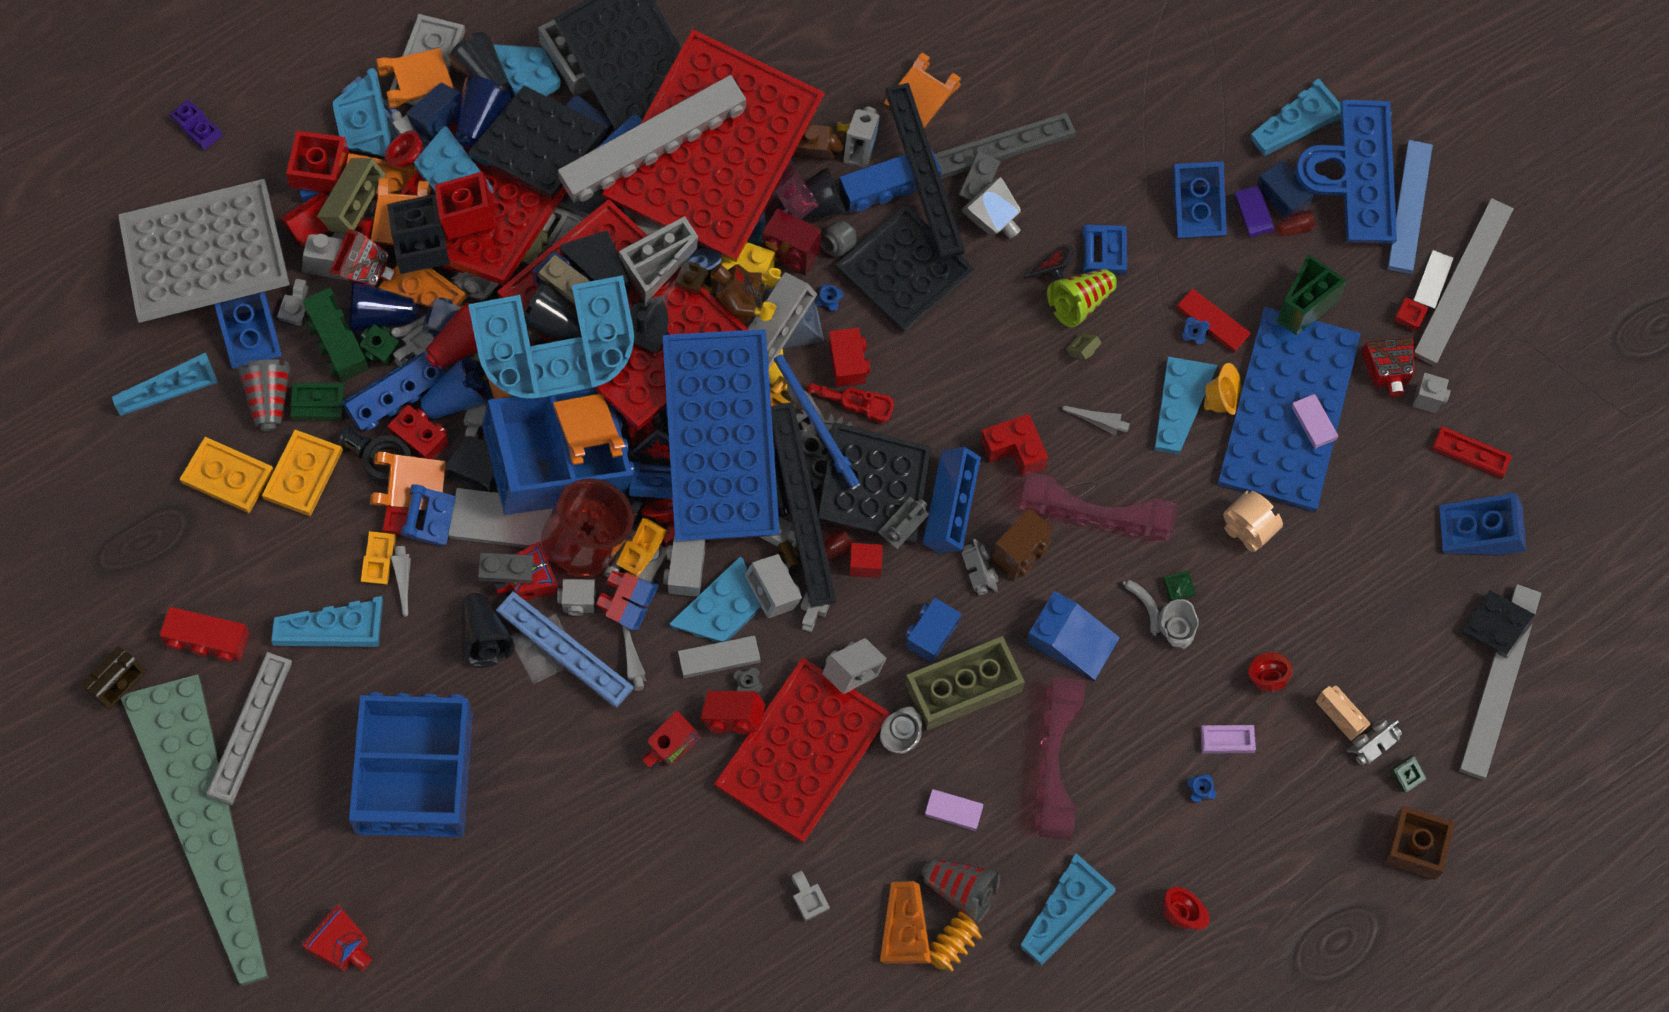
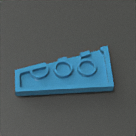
M1318 78L1313 82L1312 87L1307 91H1302L1294 102L1284 106L1276 117L1272 116L1251 134V141L1263 156H1266L1341 119L1340 103Z
M204 353L128 390H124L113 396L112 399L119 415L122 416L218 383L207 354Z
M1168 357L1154 451L1175 455L1180 454L1205 396V386L1212 380L1218 365Z
M382 596L374 597L373 601L360 603V600L349 602L348 606L338 608L333 606L325 607L322 611L313 613L305 611L275 617L272 644L273 646L379 647L383 607Z
M1076 853L1067 871L1064 872L1059 880L1055 891L1047 900L1040 916L1037 917L1023 940L1021 949L1042 966L1115 893L1116 888Z

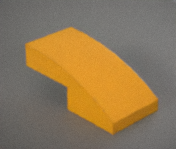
M643 518L633 540L626 542L616 564L639 576L655 555L668 530L647 518Z
M369 531L361 582L388 584L392 566L391 556L394 555L396 542L395 534Z

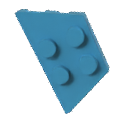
M494 45L511 85L510 90L514 97L524 85L545 96L561 87L560 78L544 48Z
M371 68L367 71L368 75L359 83L354 82L347 92L337 97L332 104L339 136L346 138L348 150L385 157L386 149L392 142L377 71Z
M447 126L439 131L414 161L416 170L424 181L429 182V187H431L434 194H436L435 184L481 172ZM487 181V183H488V185H489V187H490L491 193H493L492 186H491L490 183Z
M740 556L670 623V627L676 631L680 629L690 632L693 636L699 638H709L715 643L729 641L761 610V606L744 575L747 568L743 558Z

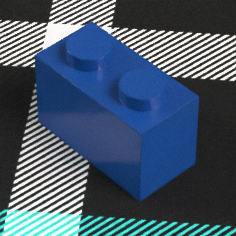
M936 598L933 599L930 605L926 603L919 613L921 619L917 625L912 624L905 634L907 638L906 648L931 663L934 662L961 618L960 612Z

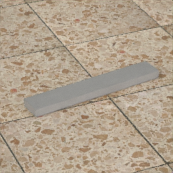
M269 652L266 653L208 789L207 797L233 805L290 670L292 660Z

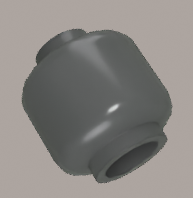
M841 220L824 228L821 232L820 244L824 252L838 257L852 250L857 241L855 229L847 222Z

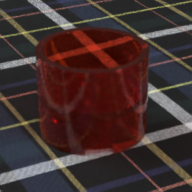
M582 479L573 482L561 493L542 528L541 542L546 556L551 562L554 561L560 567L569 571L568 574L587 577L601 573L611 564L632 530L634 521L632 507L626 496L608 482L598 479Z

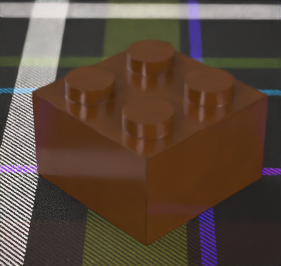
M1029 508L996 542L991 562L1013 581L1020 575L1025 577L1033 568L1032 563L1037 558L1041 560L1050 550L1048 546L1053 540L1051 538L1053 527Z
M1402 806L1395 816L1383 864L1436 880L1444 870L1455 822Z

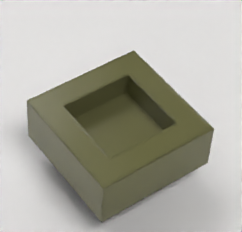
M1081 333L1066 350L1071 357L1086 360L1095 353V350L1102 342L1096 335Z

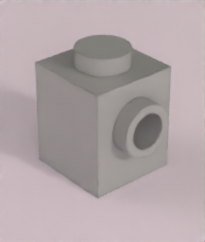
M1424 373L1417 386L1412 407L1437 414L1442 403L1447 404L1451 391L1447 389L1449 380Z
M563 579V588H558L557 602L562 604L563 613H568L571 616L595 613V580Z

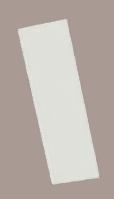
M1434 250L1432 251L1414 301L1432 308L1436 307L1453 261L1452 257Z

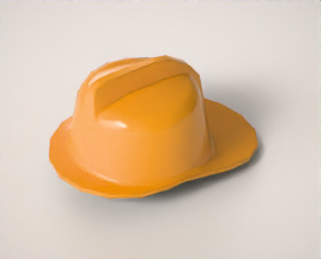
M1224 364L1219 376L1206 384L1204 408L1206 410H1213L1216 413L1228 412L1231 415L1236 413L1242 385L1240 375L1233 364Z

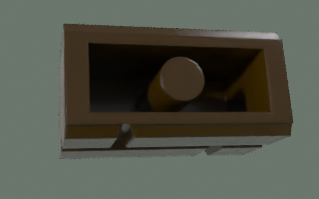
M118 646L81 683V686L96 701L110 710L147 670L134 656Z

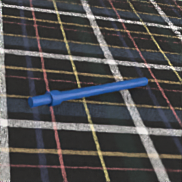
M778 355L773 360L834 459V466L838 473L843 474L851 489L858 487L860 482L851 469V462L847 456L844 457L783 355Z

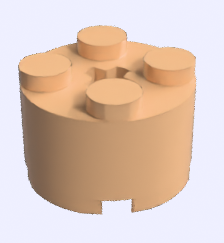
M1245 491L1223 513L1227 524L1224 527L1225 531L1232 538L1238 537L1251 552H1255L1266 544L1283 527V522L1279 514L1274 516L1271 512L1273 505L1255 491H1251L1249 494L1248 491Z

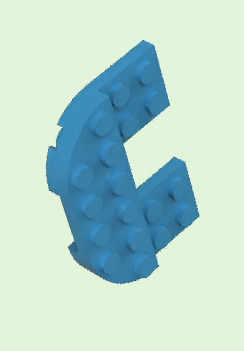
M623 275L572 285L582 337L530 346L520 295L468 304L478 356L488 378L504 392L527 399L589 389L612 380L628 362L634 343V330Z

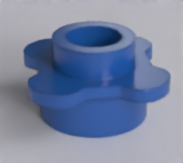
M822 285L820 287V295L816 297L815 303L817 306L828 307L830 311H836L839 308L838 302L843 298L844 293L833 285Z
M1193 317L1188 318L1182 338L1185 341H1195L1198 345L1204 344L1206 341V331L1210 328L1207 321L1200 322Z
M1205 774L1197 778L1191 777L1188 779L1187 786L1191 789V800L1193 802L1199 803L1207 798L1213 800L1216 797L1217 792L1214 790L1213 778L1210 775ZM1200 786L1204 787L1203 791L1199 789Z

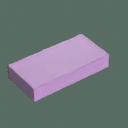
M1315 394L1292 403L1291 407L1314 449L1337 440L1338 434Z
M1202 725L1200 728L1202 753H1255L1256 751L1254 725Z
M932 789L925 816L976 831L984 804Z

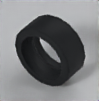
M383 435L371 440L362 454L363 466L369 479L385 487L388 486L389 473H381L374 468L373 458L375 453L392 448L398 450L402 456L412 457L407 443L393 435Z

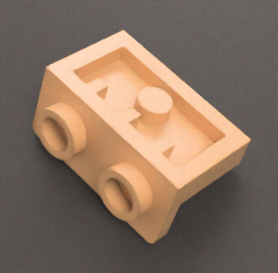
M1328 686L1316 700V703L1350 741L1370 726V722L1338 686L1332 688Z

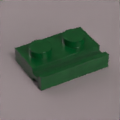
M293 383L291 420L343 421L344 407L341 402L344 400L345 395L344 383Z

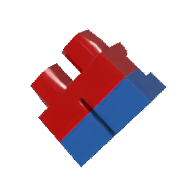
M611 571L607 584L618 589L614 597L602 593L596 605L607 612L605 616L631 630H639L648 610L644 606H650L659 585L632 573Z

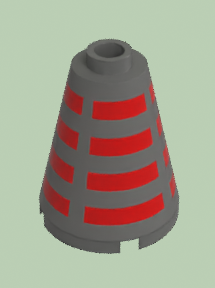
M271 359L249 361L248 367L243 368V363L238 365V373L255 427H259L263 432L275 431L276 427L281 425L290 372V364L287 361H284V366L280 365L279 360Z
M936 858L931 862L928 861L922 870L924 883L975 922L981 921L993 903V901L989 900L991 894L996 895L1000 883V873L995 870Z

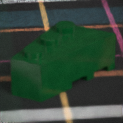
M1307 254L1284 300L1277 322L1293 334L1298 335L1340 301L1347 280Z
M329 287L302 300L309 318L305 323L310 334L317 335L319 341L316 344L321 355L327 354L330 361L326 363L332 376L337 374L340 381L343 382L369 370L354 334L352 330L350 331L344 319V314L338 308L333 296L334 294Z

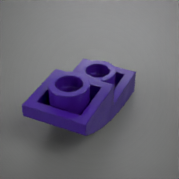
M189 100L169 114L177 125L203 150L223 136L220 129L210 122L203 112Z
M1255 186L1235 192V199L1242 213L1243 222L1249 236L1253 237L1274 231L1259 187Z

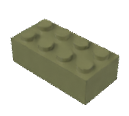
M1003 636L907 674L905 686L914 706L922 716L921 720L926 731L1022 692L1025 684Z

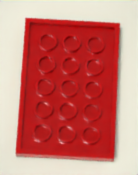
M803 657L763 713L759 732H750L714 784L715 788L802 844L806 842L881 731L885 718L891 715L889 711L854 689L843 694L822 674L823 670Z

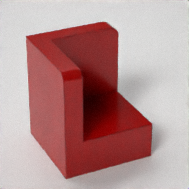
M852 543L850 576L880 578L882 570V545Z

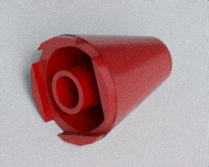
M469 302L461 306L426 347L427 354L425 358L433 368L438 366L442 369L465 357L478 353L468 305Z

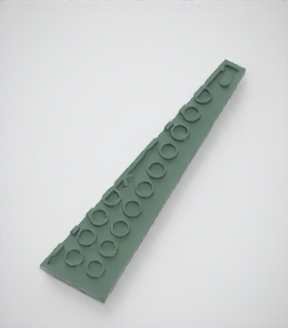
M197 674L127 693L121 698L239 984L244 986L268 979L229 804L207 797L208 789L219 766V758L200 676Z

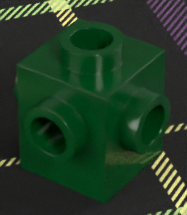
M375 324L371 329H365L360 337L362 342L359 344L364 350L363 355L373 362L378 359L387 366L394 357L393 353L400 349L402 345L392 336V330L384 325L379 328Z

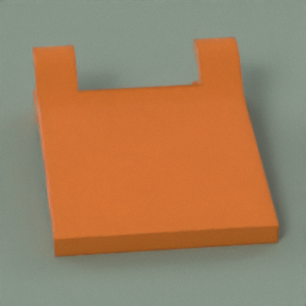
M440 48L398 58L384 57L376 60L379 76H386L394 72L399 90L386 92L390 108H396L407 101L425 97L440 82L453 88Z
M921 53L898 85L909 83L923 127L925 128L950 95L960 87L961 83L959 81L961 78L952 73L946 83L943 84L925 72L930 65L928 62L930 57ZM886 99L884 105L890 108L888 100Z
M379 179L378 200L371 237L374 243L394 245L387 204L431 195L429 182L419 181L418 196L391 194L392 185H390V179Z
M601 394L553 402V407L566 439L573 465L584 462L582 456H585L584 448L609 443L612 457L623 455L621 449L625 448L624 441L616 430L606 401Z
M386 452L375 453L374 464L390 465L387 494L373 492L370 497V505L409 508L411 500L409 492L412 484L422 485L427 489L443 493L446 461L401 456ZM421 498L419 510L425 511L427 499Z

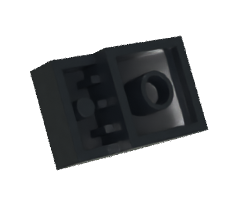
M436 194L387 204L391 235L400 274L450 264L445 232L439 220Z

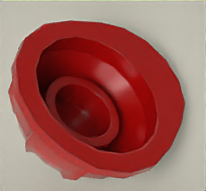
M410 130L398 135L386 149V161L392 166L403 168L414 164V161L419 157L423 149L418 133Z
M660 498L647 504L641 510L643 516L653 517L663 526L674 524L673 499Z
M1276 652L1263 653L1255 657L1248 670L1250 680L1258 686V689L1272 693L1283 690L1293 673V667L1289 660Z
M1173 887L1166 892L1163 899L1164 917L1167 918L1171 925L1181 929L1192 928L1196 930H1202L1210 923L1209 913L1192 892L1182 887Z

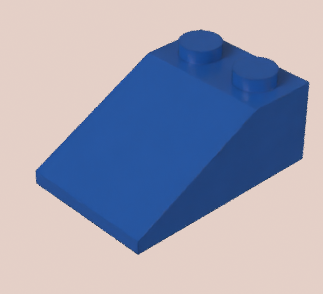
M1224 161L1171 165L1177 238L1227 235Z
M266 291L214 304L232 369L238 368V365L242 363L243 366L248 365L249 361L269 360L282 356Z
M1516 493L1439 505L1444 553L1505 555L1527 551L1523 506Z
M1054 591L1030 630L1026 644L1095 681L1120 637L1080 605Z

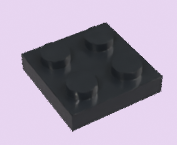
M1489 590L1462 628V634L1508 659L1535 620V614Z

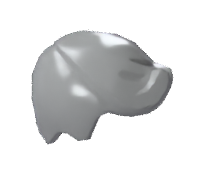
M1185 599L1173 600L1163 607L1158 616L1160 631L1173 647L1185 649L1192 643L1199 625V620L1192 603Z
M905 707L886 717L880 732L882 745L887 750L900 754L913 750L922 734V716L920 713L916 712L914 707Z

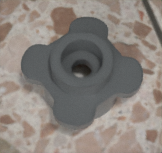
M751 668L745 672L736 671L734 679L738 684L737 691H756L759 693L762 690V684L758 679L759 670Z

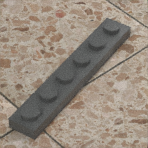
M1066 112L934 155L941 168V179L969 171L978 151L1001 161L1074 138L1076 131Z

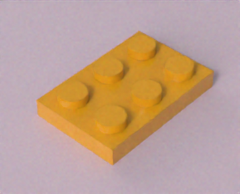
M294 430L262 494L263 499L311 517L341 456L342 446Z
M204 437L179 480L186 486L250 513L272 476L274 469L266 463Z

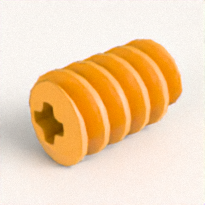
M958 912L959 919L953 918L951 920L952 927L946 926L944 928L945 935L938 934L937 942H931L929 945L931 964L940 970L946 969L952 972L954 969L950 962L954 961L958 964L961 962L957 954L961 953L965 956L968 954L964 946L968 945L974 948L975 944L971 938L975 937L979 940L982 938L977 925L963 912Z

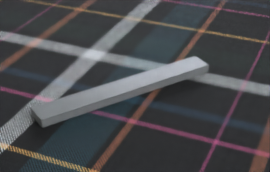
M1491 198L1414 352V357L1436 366L1514 208Z
M1517 584L1514 588L1511 602L1536 614L1542 593ZM1532 624L1508 659L1494 653L1459 772L1481 780H1485Z

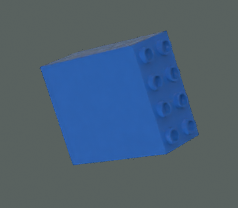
M594 388L535 399L515 396L488 400L482 427L504 515L614 500L619 494L625 496L627 488L630 487V480L634 476L633 462L629 461L627 456V440L623 439L625 448L621 449L623 452L622 456L612 457L609 443L584 448L585 456H582L584 462L573 465L566 439L553 407V402L600 394ZM605 399L616 430L622 438L621 417L616 415L615 408ZM538 460L551 463L546 478H544Z
M378 692L360 695L349 822L356 835L464 838L473 713L468 698L457 694L449 695L448 698L437 697L434 694H422L421 697H411V695L406 693L384 696Z

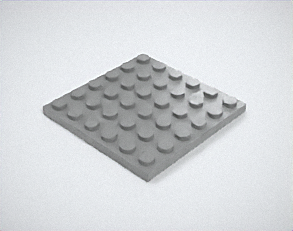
M265 179L118 214L135 312L139 323L290 285Z

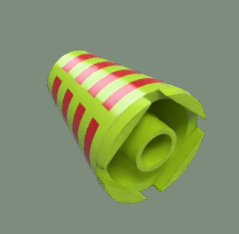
M1107 269L1056 280L1047 289L1050 307L1055 306L1057 311L1054 312V315L1062 324L1067 327L1078 326L1115 291L1117 280L1115 275Z

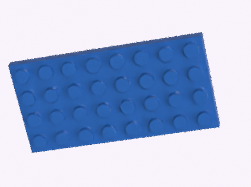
M1264 307L1217 485L1243 493L1248 491V494L1251 491H1255L1268 500L1316 513L1334 441L1314 449L1291 405L1298 400L1315 394L1337 432L1361 333L1314 321L1298 335H1295L1277 322L1280 314L1279 310Z
M766 329L663 335L675 542L780 535Z

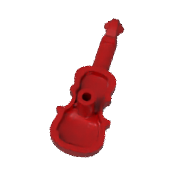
M810 383L806 387L809 394L815 393L820 398L839 402L843 409L855 413H863L867 416V419H872L878 423L887 422L893 412V399L887 395L878 394V392L873 394L870 391H866L864 393L863 390L859 391L854 387H850L843 393L827 389L826 386L820 387L814 383Z

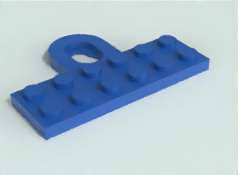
M1342 100L1340 102L1342 146L1316 145L1306 149L1296 163L1295 173L1297 180L1310 193L1344 196L1346 242L1394 244L1397 241L1390 101ZM1326 160L1335 161L1342 167L1343 176L1339 180H1330L1325 176L1317 174L1315 165Z

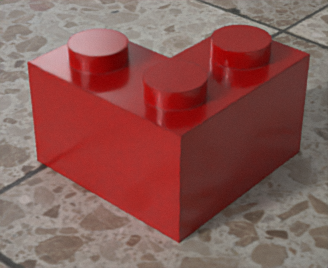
M1030 414L982 429L980 443L989 463L1013 456L1022 477L1046 469L1049 457Z

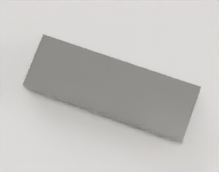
M755 636L678 651L683 678L761 663Z

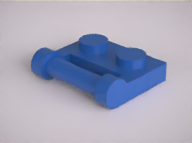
M1084 225L1082 227V236L1084 237L1082 273L1107 269L1113 274H1126L1127 226ZM1095 236H1101V262H1094Z
M633 461L634 476L630 481L629 496L673 499L671 466L641 464V461Z
M412 484L409 492L411 500L406 524L402 526L401 535L444 547L448 539L456 496L427 489L422 485ZM421 498L427 499L422 527L421 530H418L415 527Z

